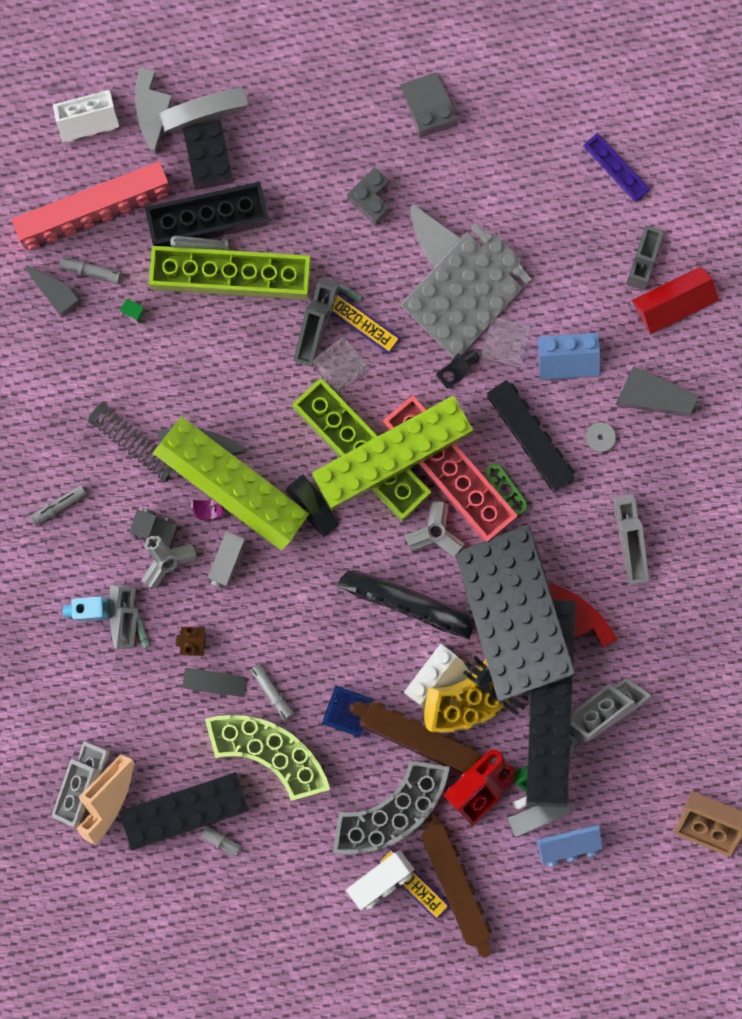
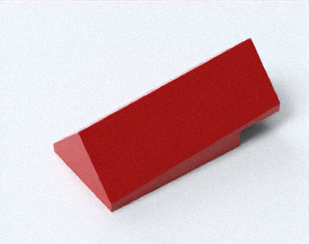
M698 267L633 299L632 303L651 335L718 302L719 299L713 279L701 267Z

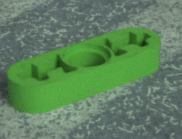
M497 464L488 466L485 471V477L511 508L514 506L512 500L507 502L506 499L511 498L516 493L517 496L514 499L517 503H522V510H514L513 508L512 510L517 515L523 514L527 507L526 501L504 470ZM490 469L499 471L498 477L500 480L503 477L505 478L498 486L494 484L498 482L497 479L489 476L491 474ZM506 484L511 487L512 491L509 495H503L500 492L502 485Z

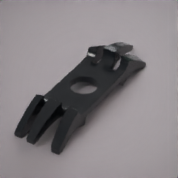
M476 655L473 657V660L483 669L482 671L465 660L464 665L477 678L466 670L463 671V674L498 701L496 691H492L489 688L492 678L488 666ZM525 694L519 696L520 698L528 701L529 697ZM515 698L508 700V702L516 707L525 710L526 707ZM506 701L501 703L504 708L516 716L519 714Z

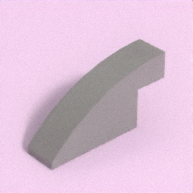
M139 67L135 89L136 112L148 148L153 155H156L164 131L159 114L170 109L173 100L171 95L152 90L156 79L155 71Z
M243 87L187 101L165 110L159 115L164 131L170 132L183 130L182 128L221 121L226 114L243 112L247 108L248 102Z
M413 204L410 213L414 233L424 255L430 264L435 267L460 238Z
M633 494L613 497L617 528L629 584L648 582L649 574L643 527L638 519L635 497Z

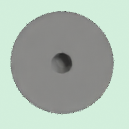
M603 422L591 425L586 433L587 444L597 452L609 450L616 440L613 428Z

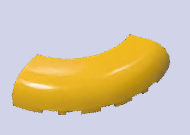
M485 659L483 663L488 666L487 661ZM466 678L451 686L428 688L424 722L426 728L431 732H454L464 728L469 729L473 725L480 722L483 723L494 717L495 713L501 710L503 706L486 691ZM491 680L489 683V688L492 691H495L493 681Z

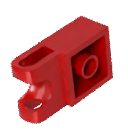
M492 749L466 771L454 785L449 787L443 796L473 827L502 799L500 795L514 782L516 771L511 765L506 763L500 751ZM498 757V760L491 766V760ZM509 771V775L507 777H501L504 772Z

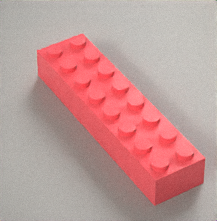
M158 161L11 220L24 249L32 251L38 249L40 244L44 242H56L58 237L62 235H74L77 233L76 230L80 228H92L98 221H110L116 214H128L132 211L131 208L137 206L142 208L148 206L152 200L157 199L160 201L166 199L171 190L162 166Z
M412 395L383 420L382 425L389 431L426 411V409ZM456 444L417 464L483 541L488 542L491 538L496 537L517 519L518 515Z

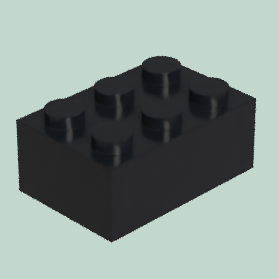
M221 121L182 128L195 190L234 183Z

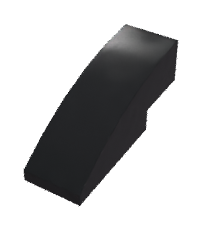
M304 474L288 486L286 493L309 513L306 519L324 538L339 526L322 496Z

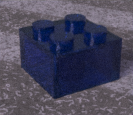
M335 685L321 724L360 738L363 731L359 723L361 718L350 713L349 706L353 702L358 701L367 705V703H373L374 699Z

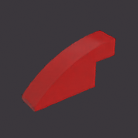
M548 583L553 600L576 601L574 639L593 630L601 648L617 641L610 626L589 603L565 588Z

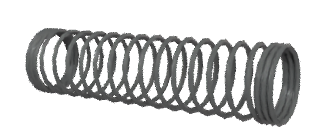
M104 402L100 403L89 416L88 422L94 427H98L99 431L103 430L104 435L108 434L109 439L113 438L114 443L118 442L119 447L123 446L124 451L128 450L129 455L133 454L134 459L138 458L139 463L143 462L144 467L148 466L149 471L153 470V474L158 473V478L164 483L171 478L170 472L174 471L169 465L160 477L159 475L164 466L167 465L166 463L163 464L160 470L154 473L157 465L162 461L161 459L158 460L154 467L149 469L152 461L157 456L154 455L151 461L144 465L149 454L153 453L156 449L157 444L151 448L144 459L139 461L142 453L152 444V440L135 457L136 451L145 443L147 436L130 453L131 447L140 439L142 432L125 449L128 440L136 434L137 429H134L127 440L120 445L123 436L131 430L132 425L124 431L120 439L115 441L120 429H124L128 421H125L119 427L116 434L110 437L113 428L119 425L123 417H120L114 423L111 430L105 433L108 424L115 420L118 413H115L106 426L100 429L104 419L108 418L113 409H110L105 414L108 405ZM101 413L105 414L101 422L95 425L99 421V415Z

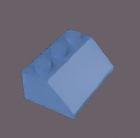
M598 333L538 337L540 380L599 376L600 349Z
M599 825L536 840L541 863H546L547 867L558 865V860L565 858L567 862L578 860V855L586 854L587 857L598 855V850L603 849Z

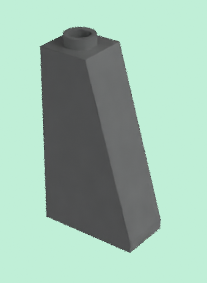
M633 366L615 405L689 417L691 412L696 413L700 403L697 402L698 395Z

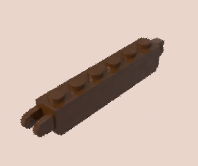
M358 701L353 702L349 706L350 713L361 718L359 721L361 728L438 764L450 767L449 769L460 774H464L482 758L480 757L481 753L475 751L476 747L467 743L464 745L457 743L458 739L453 736L447 735L445 737L440 735V732H431L421 726L422 722L414 718L408 720L403 717V713L394 709L391 712L385 709L386 705L374 701V703H367L366 705Z
M431 811L423 821L425 831L421 835L422 841L465 943L470 946L475 945L480 956L488 958L491 954V949L487 940L490 939L489 933H492L488 921L484 922L482 919L483 908L480 902L476 903L473 895L476 892L472 883L468 884L465 876L468 873L464 864L460 865L457 860L460 854L456 845L452 846L449 841L452 835L448 826L444 827L442 823L440 824L433 811Z

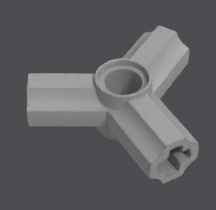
M431 502L428 526L405 535L411 552L435 543L455 558V554L463 548L465 544L445 529L449 504ZM431 529H440L441 536L433 537L430 534Z
M151 536L146 539L144 546L154 561L145 573L142 581L150 588L156 589L165 574L173 571L177 565L195 561L196 554L192 544L168 549L159 536Z

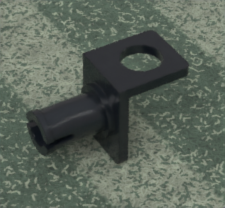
M473 349L463 357L460 353L456 354L447 366L436 373V377L446 389H449L465 377L471 369L470 366L480 359L479 354ZM444 372H451L454 375V380H445Z

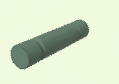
M340 284L338 292L357 303L360 302L363 296Z
M137 613L136 631L144 649L151 645L149 640H147L148 637L139 613Z

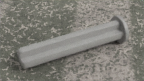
M182 236L171 237V246L175 248L228 250L229 246L228 240L225 238L213 240Z

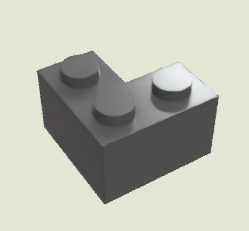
M374 167L347 194L348 201L375 227L389 214V206L378 197L389 186V180Z
M143 508L142 511L137 509L129 533L134 538L146 541L151 536H159L166 547L171 549L179 528L175 521L166 517L163 520L158 519L154 511Z

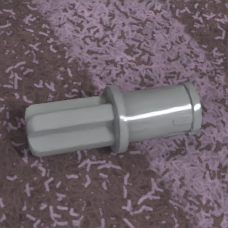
M208 825L201 835L202 838L216 845L215 848L219 847L232 856H236L241 848L226 838L225 834L221 835Z

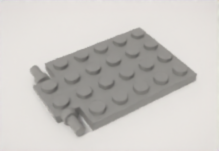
M477 223L471 229L480 237L479 240L483 244L480 246L468 233H465L400 304L453 358L458 353L462 355L522 289L509 274L512 272L515 276L518 275L525 284L531 280V277L523 270V266L520 264L522 260L495 233L485 232Z

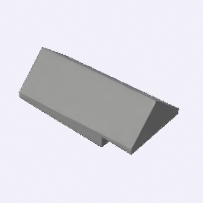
M627 678L615 687L608 684L571 713V732L580 744L583 745L652 699V695Z
M83 741L78 760L70 759L51 817L73 828H77L84 821L88 810L79 799V796L105 771L113 753L112 750Z

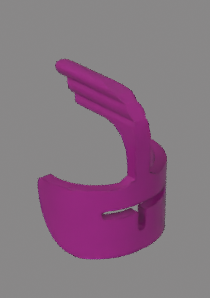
M193 499L190 501L193 514L199 520H214L224 515V507L214 499L208 501Z

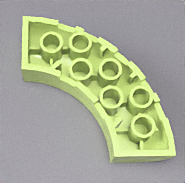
M224 715L205 719L216 759L243 757L265 765L280 778L288 791L291 801L330 790L327 778L314 755L300 740L285 729L271 722L249 716Z

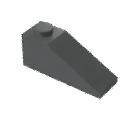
M28 265L25 267L28 274L61 318L80 305L78 300L80 295L74 287L70 289L67 284Z

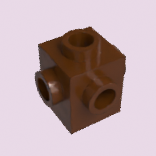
M181 627L180 635H176V647H180V655L204 656L206 645L205 627Z

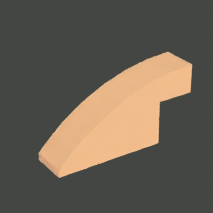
M120 754L79 796V799L90 813L76 828L84 840L96 845L114 822L125 800L134 767L132 759Z

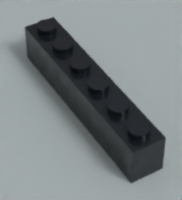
M505 380L487 392L486 397L551 491L555 493L574 480L575 477L573 475L575 472L569 464L566 465L564 463L561 451L552 446L550 435L546 431L543 432L539 427L541 423L538 418L530 414L527 402L524 399L520 400L515 385L513 383L509 384Z

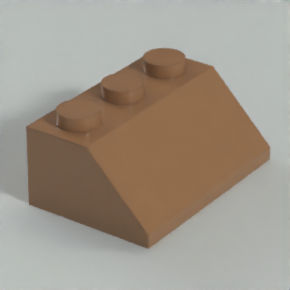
M691 791L673 834L731 857L742 837V811Z

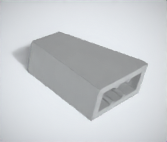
M225 532L208 575L211 585L222 589V586L228 587L247 545L245 539L230 532Z

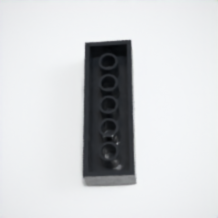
M261 182L145 207L153 246L172 247L171 237L173 236L210 239L270 225Z
M234 772L121 810L119 814L131 850H136L249 812V808L238 774Z

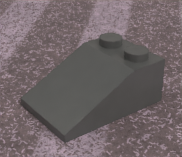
M437 72L400 84L419 138L456 126L457 119Z

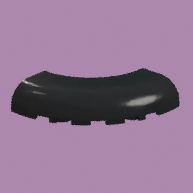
M357 570L347 571L342 575L337 584V587L365 601L385 606L420 620L440 631L470 640L473 630L470 616L420 592Z

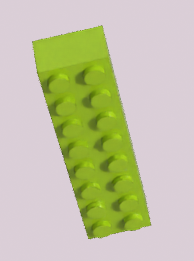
M152 246L149 286L151 290L308 300L311 260L308 255Z
M322 378L317 380L292 404L293 410L338 457L378 437ZM410 469L371 490L401 522L431 496V491Z
M453 395L312 472V477L331 511L467 438L473 434V429Z
M180 416L153 452L155 456L281 551L292 540L309 515L301 506L182 416Z

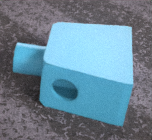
M104 597L72 599V605L63 606V616L72 617L73 620L82 622L110 620L109 599Z

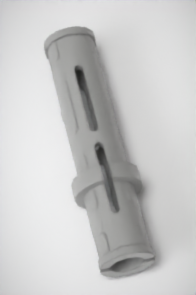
M65 256L61 262V269L76 272L77 275L82 276L83 274L112 283H119L120 271L110 270L86 263L82 259L79 261Z
M80 484L52 503H46L45 507L29 516L34 525L38 526L48 518L56 517L55 514L87 496Z
M261 664L254 666L250 672L268 696L271 706L275 707L283 721L291 717L294 713L284 700V695H281Z

